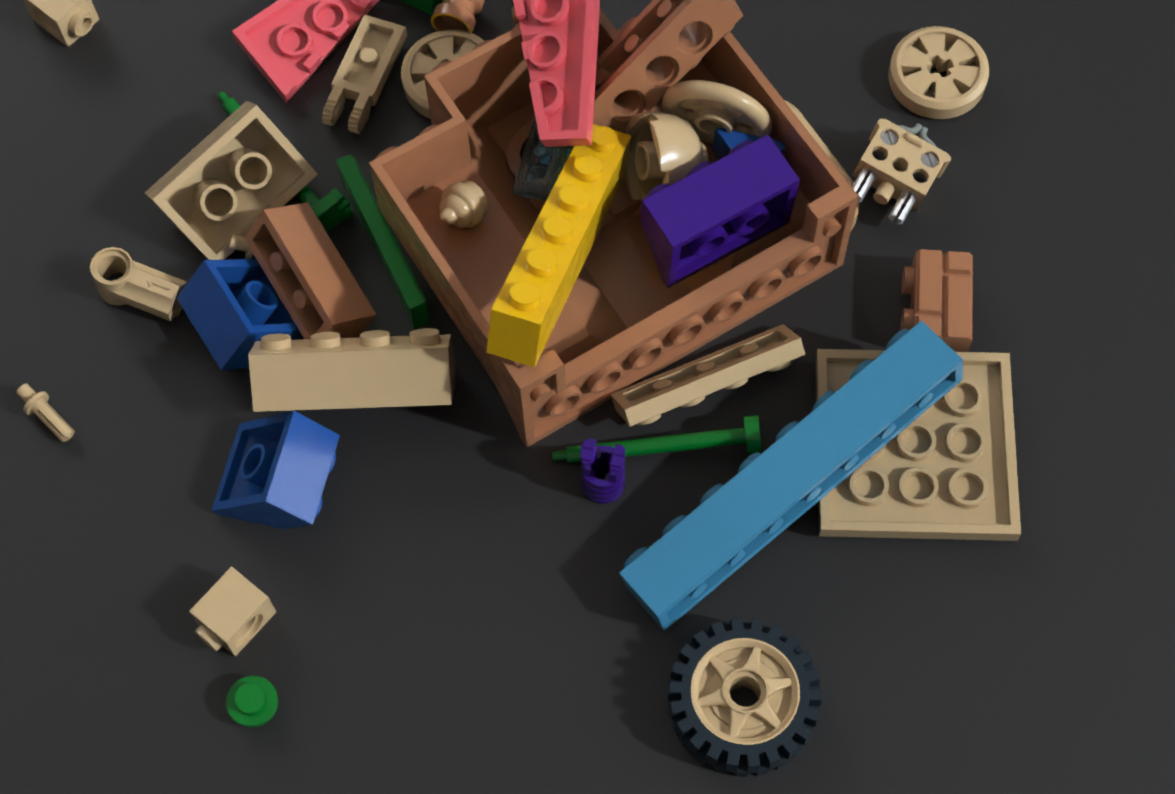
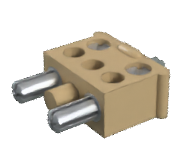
M885 118L879 119L869 137L870 144L852 175L857 178L852 188L857 192L862 181L865 182L858 194V202H862L870 186L877 189L873 195L876 202L886 205L891 197L897 200L888 216L891 222H893L901 206L904 204L905 207L895 223L896 225H901L911 208L917 211L935 178L942 176L951 161V157L947 152L936 147L934 142L926 135L928 129L922 127L921 124L917 123L915 127L909 128L903 125H896ZM920 131V133H919L920 138H919L918 136L914 135V134H916V133H918V132Z

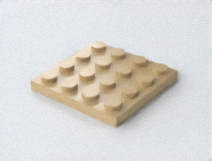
M817 349L815 356L816 401L830 390L835 392L849 381L851 373L859 364L868 359L875 360L885 350ZM956 352L963 359V380L818 501L819 536L1018 541L1021 536L1010 353Z

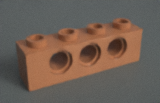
M652 0L597 58L593 124L606 126L625 133L632 116L638 113L649 112L657 103L661 102L667 89L676 84L689 70L695 68L702 57L723 36L727 35L744 16L736 1Z

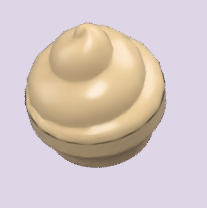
M472 181L454 182L445 188L442 193L439 217L445 223L458 228L474 227L481 222L483 215L488 210L487 198L482 189Z

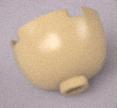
M663 112L638 113L631 117L626 127L625 133L632 135L633 138L632 147L628 154L625 181L633 200L645 199V196L653 188L661 184L668 183L672 185L682 180L694 167L708 161L706 146L700 142L695 130L688 121L673 114Z

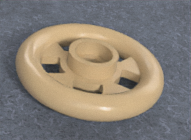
M704 80L682 81L668 88L662 99L664 113H670L688 121L699 136L700 141L712 145L716 128H724L728 133H731L733 130L759 137L770 136L772 132V120L768 111L748 94L728 85ZM684 108L693 109L694 113L687 112ZM739 122L751 126V128H745L739 125Z

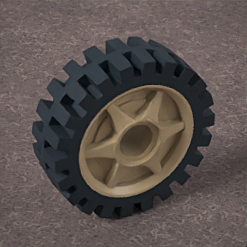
M731 618L729 624L723 625L722 621L711 624L708 631H699L693 636L689 644H685L671 671L667 698L669 715L675 734L679 735L681 744L687 752L691 751L695 754L697 761L704 766L706 763L714 766V771L722 774L729 771L734 772L735 776L746 777L748 773H756V776L767 774L773 768L779 769L801 752L816 727L822 701L818 669H814L812 665L813 658L808 650L803 652L800 648V641L793 635L790 637L784 635V628L774 623L770 628L763 625L764 620L752 618L751 623H745L742 618ZM739 687L749 688L756 694L758 701L752 706H739L732 700L730 693Z

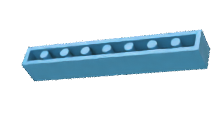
M922 320L911 330L903 329L899 331L888 342L886 350L875 360L868 359L859 364L851 373L849 381L836 392L830 390L823 394L814 404L813 411L799 423L793 421L787 424L778 433L775 443L762 454L756 452L745 459L738 469V474L725 485L717 484L709 489L702 497L701 505L686 517L681 515L673 519L663 530L662 537L648 549L647 547H642L631 554L624 564V569L619 572L626 589L663 631L667 630L963 380V359Z

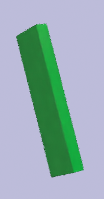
M350 154L336 160L342 185L414 330L429 324L430 316L427 301L386 219L380 212L378 203L355 157H352Z

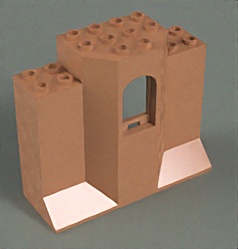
M600 9L597 58L636 17L631 18L620 29L616 30ZM518 23L512 30L493 40H485L479 43L472 51L453 61H446L437 65L430 73L425 75L424 80L432 125L425 128L416 138L399 147L385 149L376 159L369 162L380 212L494 382L526 447L531 446L612 399L610 394L645 380L843 265L859 196L731 32L723 36L702 57L699 64L689 70L677 83L689 80H704L728 85L748 94L768 111L772 120L770 137L771 139L781 141L786 147L784 157L800 179L789 224L667 288L661 278L640 224L642 200L632 199L624 178L535 368L486 353L491 308L547 200L546 196L536 197L527 194L522 189L520 183L524 169L520 156L531 145L537 128L529 87L531 81L521 45L523 40L520 24ZM662 101L657 103L649 112L664 113ZM684 108L687 112L694 113L693 109ZM739 122V125L748 129L751 128V126ZM631 136V142H630V148H629V150H631V147H632V138H633V136ZM700 141L706 146L708 161L711 163L718 161L712 150L713 145ZM472 181L482 189L487 198L488 210L483 215L481 222L474 227L458 228L445 223L439 217L442 193L445 188L454 182Z

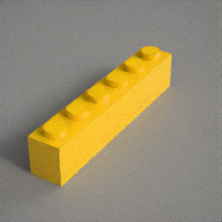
M593 124L592 145L573 147L491 308L486 353L535 368L625 178L632 135L606 126Z

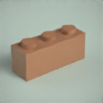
M309 203L264 209L244 239L303 338L311 339V335L320 332H337L341 338H359L360 334L363 333L377 314Z

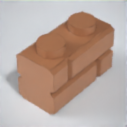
M920 249L915 252L912 265L904 266L901 291L902 294L910 295V309L903 308L901 330H911L922 320L953 351L968 352L973 335V255L970 252L948 251L943 253L940 250Z

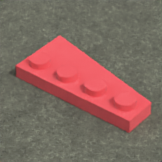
M278 0L232 30L233 39L285 103H287L379 0Z
M513 0L515 14L519 20L523 42H521L531 81L529 87L540 141L545 147L592 145L600 0Z

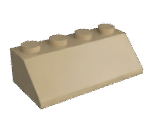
M432 328L413 330L410 332V336H390V332L385 330H371L361 333L359 338H341L337 332L315 333L310 336L311 339L291 340L289 334H269L261 337V341H255L248 354L253 412L452 405L457 378L451 334L439 335V330Z

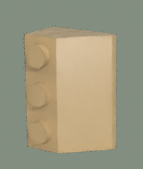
M245 101L152 185L145 194L208 260H225L235 251V249L229 248L232 234L245 237L264 209L283 207L314 179L318 173L256 104Z

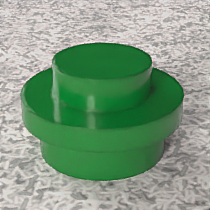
M247 676L235 682L230 688L226 698L227 711L237 724L248 728L259 727L267 723L275 715L279 702L278 694L272 683L260 676Z

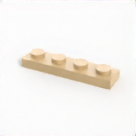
M782 324L610 395L616 412L630 427L635 424L647 425L657 421L662 413L679 406L691 407L697 405L705 399L706 395L721 389L738 388L747 383L748 378L765 371L782 370L791 364V360L806 354L801 337Z

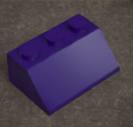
M769 135L754 142L752 140H745L739 143L724 158L714 163L707 161L697 165L682 180L672 185L668 183L661 184L653 188L645 196V199L642 200L640 224L661 278L667 288L789 224L800 179Z

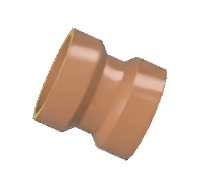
M442 0V3L435 7L430 21L432 27L436 31L462 30L473 33L476 25L474 16L481 12L485 0Z

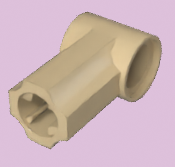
M104 248L92 258L90 263L91 275L103 301L116 306L128 304L168 321H172L173 318L179 316L183 308L177 297L186 286L187 281L133 261L128 252L121 248ZM114 273H124L117 280H106Z

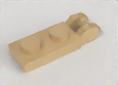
M368 15L363 16L331 83L332 91L322 113V122L324 124L334 126L343 112L345 99L348 98L356 101L353 111H351L349 116L348 130L356 134L362 132L369 119L371 106H375L406 40L407 30L405 26Z

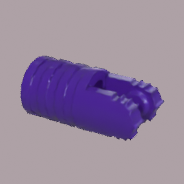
M589 438L581 446L582 489L584 494L593 502L598 504L614 502L622 495L625 489V447L618 444L615 445V448L602 445L597 446V441ZM602 470L609 471L605 480L596 478L600 476Z

